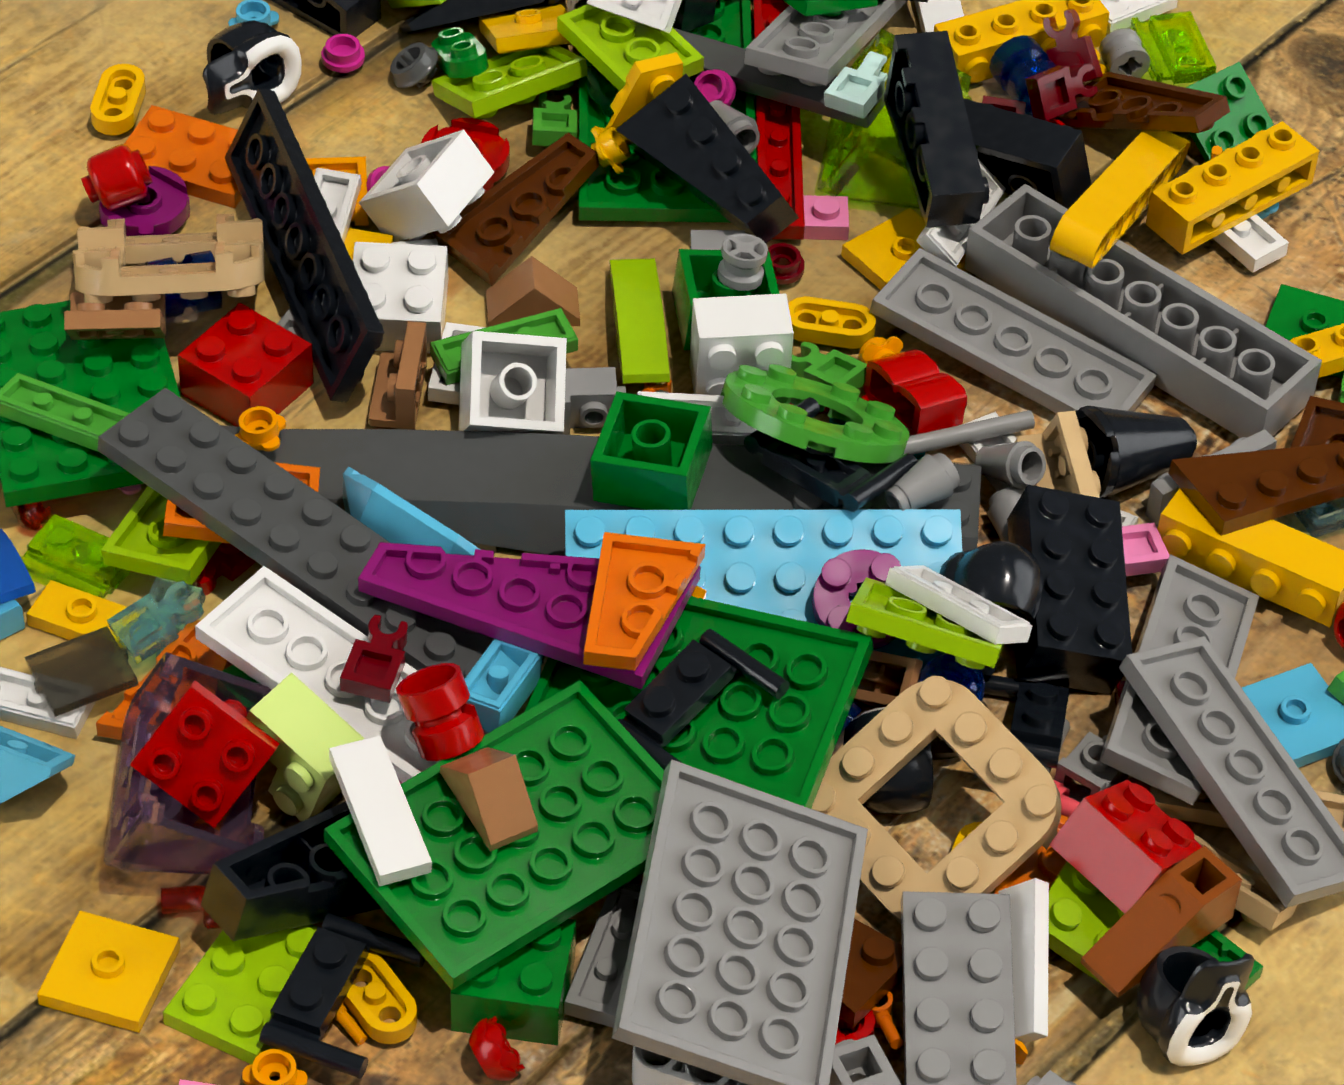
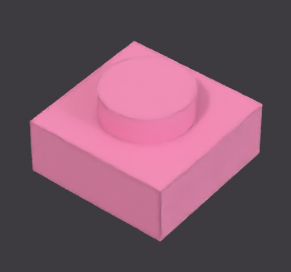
M803 195L804 239L848 240V196Z
M1155 522L1122 526L1126 576L1161 572L1170 555Z

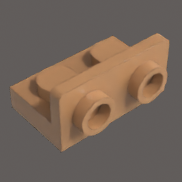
M72 292L70 295V311H64V330L71 340L166 338V295L161 294L159 300L150 302L133 301L132 295L113 296L112 302L101 304L85 303L84 293Z
M407 321L404 340H396L394 353L383 352L380 354L368 415L369 425L415 430L427 366L426 323Z

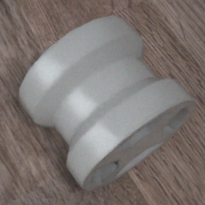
M1121 28L1109 33L1101 41L1099 53L1102 60L1107 64L1108 72L1141 78L1148 71L1150 57L1145 48L1142 47V41L1136 31L1130 28Z
M736 233L726 237L721 248L723 260L720 261L717 271L719 281L723 285L738 291L756 289L763 281L764 270L761 265L767 259V244L762 239L746 233Z

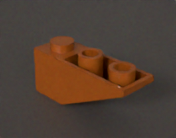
M1204 845L1167 870L1081 958L1080 963L1118 998L1140 983L1149 965L1160 952L1173 946L1191 947L1229 921L1234 914L1242 879Z

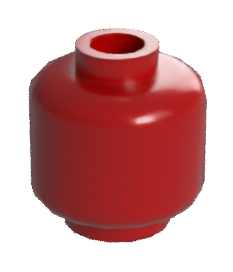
M123 144L91 156L87 161L89 175L81 178L90 201L95 203L100 200L109 211H117L144 199L148 191L147 185L153 183L138 149L131 151L129 147Z

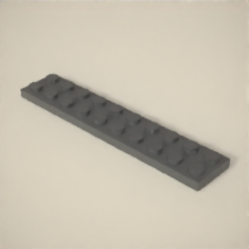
M166 387L98 436L97 450L257 563L286 580L366 636H368L369 621L375 614L381 616V632L385 634L396 632L401 621L407 622V644L402 651H405V662L417 671L431 665L454 663L460 666L465 679L495 639L360 592L358 589V577L380 542H390Z

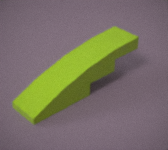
M655 258L610 260L616 348L622 383L670 382L664 314Z

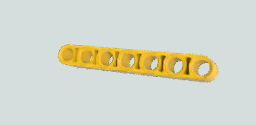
M1143 130L1065 212L1054 231L1049 249L1093 269L1147 209L1151 191L1162 183L1172 181L1177 175L1188 153L1190 140L1169 131Z

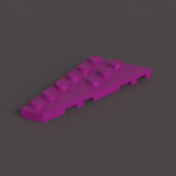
M380 542L358 577V589L360 592L642 690L700 580L701 566L696 570L635 671L583 664L584 647L599 558L522 553L521 559L494 557V551L475 549L473 556L446 554L439 546Z

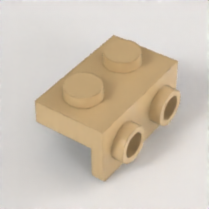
M1075 411L1057 412L1043 433L1018 436L1015 442L1029 441L1033 443L1045 456V474L1033 486L1100 498V479L1097 472L1092 471L1087 454L1088 437L1085 429L1079 426Z

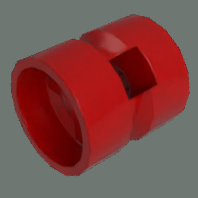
M454 663L431 665L410 674L396 687L406 719L415 723L416 727L412 731V735L421 758L427 761L450 759L467 752L482 741L485 735L475 706L467 702L470 693L459 665Z

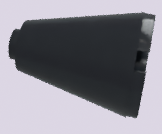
M1084 406L1075 411L1079 426L1085 429L1088 437L1087 454L1092 471H1096L1099 476L1101 485L1099 497L1103 499L1169 472L1172 459L1191 458L1197 447L1196 434L1183 418L1096 406Z

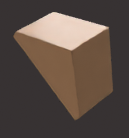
M533 256L486 290L488 327L562 308L571 326H580L577 287Z
M872 651L853 701L875 708L886 707L905 689L918 682L923 661Z
M486 747L440 766V774L489 851H493L538 831L537 820L515 754Z

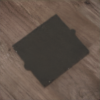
M108 626L25 657L26 664L35 679V691L38 694H43L55 717L138 685L137 677L128 663L127 649H120Z

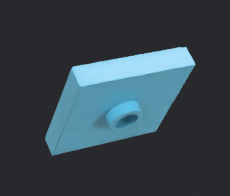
M1312 663L1242 687L1245 694L1298 768L1332 756L1339 742L1344 739V706L1327 690L1329 686Z

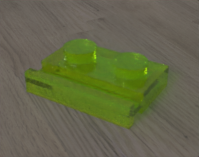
M1191 11L1150 16L1149 21L1140 22L1138 17L1132 18L1130 29L1136 31L1142 41V47L1145 48L1150 57L1148 72L1152 81L1162 83V81L1172 80L1173 84L1191 83L1216 73L1217 66Z
M56 514L48 520L29 542L27 552L21 557L33 581L46 586L50 580L101 598H104L107 593L112 594L130 573L129 570L104 565L101 549L109 537Z

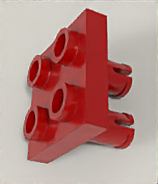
M194 680L134 757L130 766L215 828L273 755L280 743L246 719L248 712L241 702L232 699L222 701Z

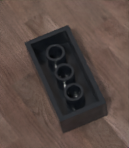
M1027 485L1007 518L1008 539L1011 543L1025 547L1035 556L1043 573L1044 589L1039 612L1031 624L1033 627L1028 642L1015 643L1017 679L1111 695L1124 676L1119 668L1126 655L1132 654L1120 501Z

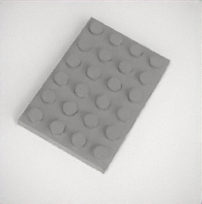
M671 759L663 774L611 1038L748 1085H829L868 829Z

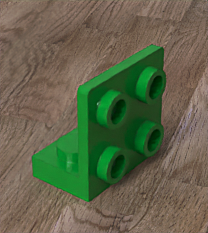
M1240 62L1185 87L1227 97L1230 109L1228 114L1214 122V126L1205 132H1189L1205 162L1211 159L1212 147L1220 146L1223 151L1227 148H1233L1252 138L1257 132L1274 126L1272 119Z

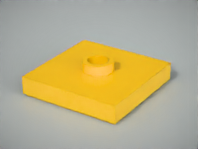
M562 4L478 17L480 32L499 54L570 44L557 30V17L568 12Z
M909 208L844 243L841 256L881 290L919 248L923 249L916 239L925 227L924 220L914 210ZM964 254L957 265V268L963 271L966 270L964 269L966 254Z
M80 910L37 993L38 1003L41 1006L140 1033L181 949L179 937Z

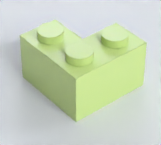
M292 672L253 706L246 719L280 743L276 751L269 758V761L278 769L268 791L273 795L276 804L282 811L291 816L295 815L302 822L317 815L342 792L329 760V748L365 738Z

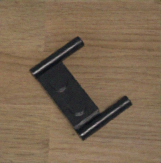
M811 397L795 405L807 411V416L811 418L820 412L818 402ZM758 430L744 439L745 448L750 453H762L761 464L835 507L844 504L851 512L857 511L891 488L918 462L915 456L907 453L875 475H871L868 470L852 461L834 458L833 453H825L809 447L805 450Z
M708 629L702 634L699 643L693 639L624 708L626 716L623 719H618V721L661 768L665 770L671 759L682 762L664 750L663 746L665 747L734 678L737 672L776 699H780L786 694L790 684L786 679L713 629Z
M970 672L969 690L971 692L1016 699L1011 733L1044 767L1057 769L1070 688L996 675H978Z
M329 913L323 921L322 928L317 927L271 1008V1020L263 1026L259 1042L361 1079L368 1066L367 1057L320 1040L325 1035L370 951L419 968L424 965L426 959L408 940Z

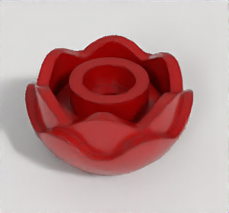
M497 1017L484 1018L474 1026L468 1040L469 1045L489 1079L511 1081L518 1076L520 1071L525 1069L524 1065L520 1064V1054L511 1047L506 1038V1029L502 1024L497 1023Z

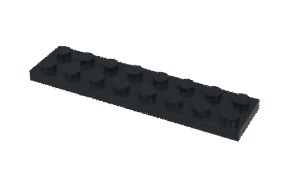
M258 88L225 155V160L251 219L259 218L262 220L265 252L303 339L312 344L313 362L330 401L347 403L356 385L361 382L364 370L372 355L380 347L385 332L275 91Z

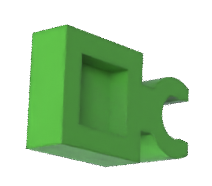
M547 93L539 94L538 108L533 107L532 145L547 148L568 132L577 138V110H571L572 98L569 94H564L563 101L560 102L549 101Z
M811 342L801 343V357L792 354L791 369L797 373L796 376L833 386L834 382L846 383L857 389L862 387L865 382L867 364L836 349L824 355L820 353L817 345Z

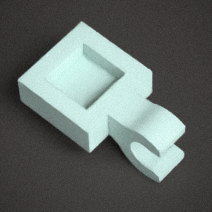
M870 51L857 70L845 66L824 92V105L864 119L885 93V82L888 74L880 70L886 63L887 56Z

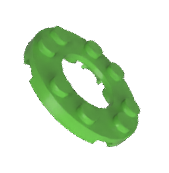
M770 364L768 371L749 365H740L738 371L729 373L725 379L721 391V396H724L723 406L742 422L773 438L805 450L809 447L817 451L833 453L834 458L863 463H891L904 454L910 435L905 425L894 417L896 410L888 404L860 398V390L852 385L834 382L833 386L796 376L797 373L794 370L777 364ZM809 397L814 398L820 406V412H824L825 407L830 408L828 417L846 421L845 425H837L808 417L807 411L795 405Z

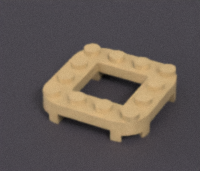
M217 214V232L126 236L125 218L107 220L108 227L89 228L81 226L77 229L78 250H73L75 289L84 293L85 303L105 304L112 302L113 296L132 295L133 301L150 302L159 300L161 294L180 293V298L194 300L208 297V292L227 291V295L230 297H248L256 294L255 285L263 282L265 279L263 224L259 218L235 221L234 214ZM164 262H182V264L164 265ZM126 264H136V266H126Z
M930 676L900 693L832 755L811 809L868 829L860 881L891 913L894 919L901 924V897L903 891L990 894L1041 846L1045 849L1050 846L1049 844L1058 833L1057 828L1061 818L1062 806L1060 792L1048 770L969 689L959 683L946 680L944 677ZM938 736L998 796L1003 804L926 873L862 804Z

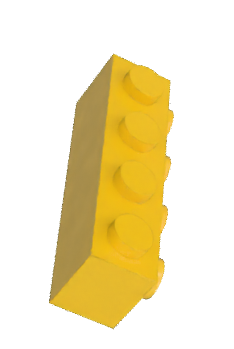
M1019 0L935 24L934 32L948 31L960 86L963 87L1048 62L1046 50L1057 45L1055 39L1048 36L1045 32L1043 19L1055 17L1058 28L1063 30L1066 27V18L1063 12L1065 10L1074 9L1079 15L1080 27L1077 32L1078 38L1091 36L1094 48L1099 47L1101 41L1106 37L1110 12L1100 0Z
M1281 121L1267 130L1257 132L1252 138L1241 144L1225 149L1213 159L1192 167L1187 173L1174 180L1157 186L1151 191L1146 225L1183 255L1312 184L1320 150Z
M1181 488L1178 489L1160 515L1157 530L1169 555L1176 556L1329 628L1333 624L1337 609L1344 601V550L1275 520H1269L1221 536Z

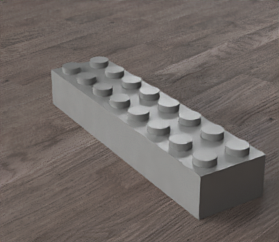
M1027 184L1021 186L969 228L964 269L1009 296L1156 373L1155 386L1240 438H1247L1264 429L1274 436L1307 405L1309 397L1314 396L1322 363L1321 359L1121 240L1115 243L1093 269L1051 251L1049 247L1054 231L1068 209Z

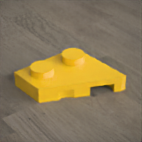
M677 52L634 62L625 78V86L616 94L610 105L614 112L606 128L599 127L602 132L610 127L617 129L683 76V62Z

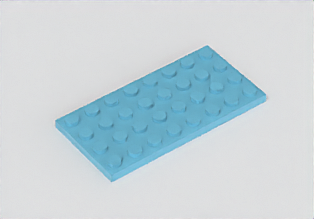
M848 509L565 510V556L600 559L604 532L706 544L705 557L699 565L701 566L700 580L697 583V586L707 590L706 600L818 624L812 608L814 586L822 567L829 559L851 550H873L881 554L889 553L895 556L900 561L901 566L924 565L940 573L941 566L950 556L957 552H962L960 509H905L904 511L902 509H858L855 512H851ZM854 595V596H849L850 602H852V600L854 599L855 595ZM895 638L888 645L873 650L923 661L918 682L924 681L930 676H941L946 680L959 683L969 689L968 671L955 665L949 659L947 653L938 650L933 654L921 653L906 646V640ZM853 701L852 704H862V703H858V702Z

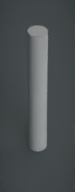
M1031 410L912 435L909 436L903 455L907 453L914 455L1033 429L1035 427L1034 416Z

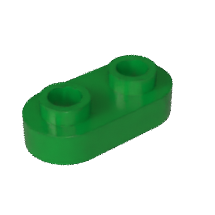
M453 27L442 30L438 34L439 37L431 43L432 48H435L438 52L437 64L448 77H473L483 73L489 67L485 47L473 34L464 32L463 28Z

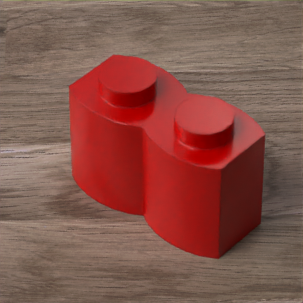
M913 349L867 361L863 388L870 401H879L892 406L896 410L894 417L905 425L910 436L963 424L965 408L967 406L965 389L952 376L940 373L935 361L924 352Z

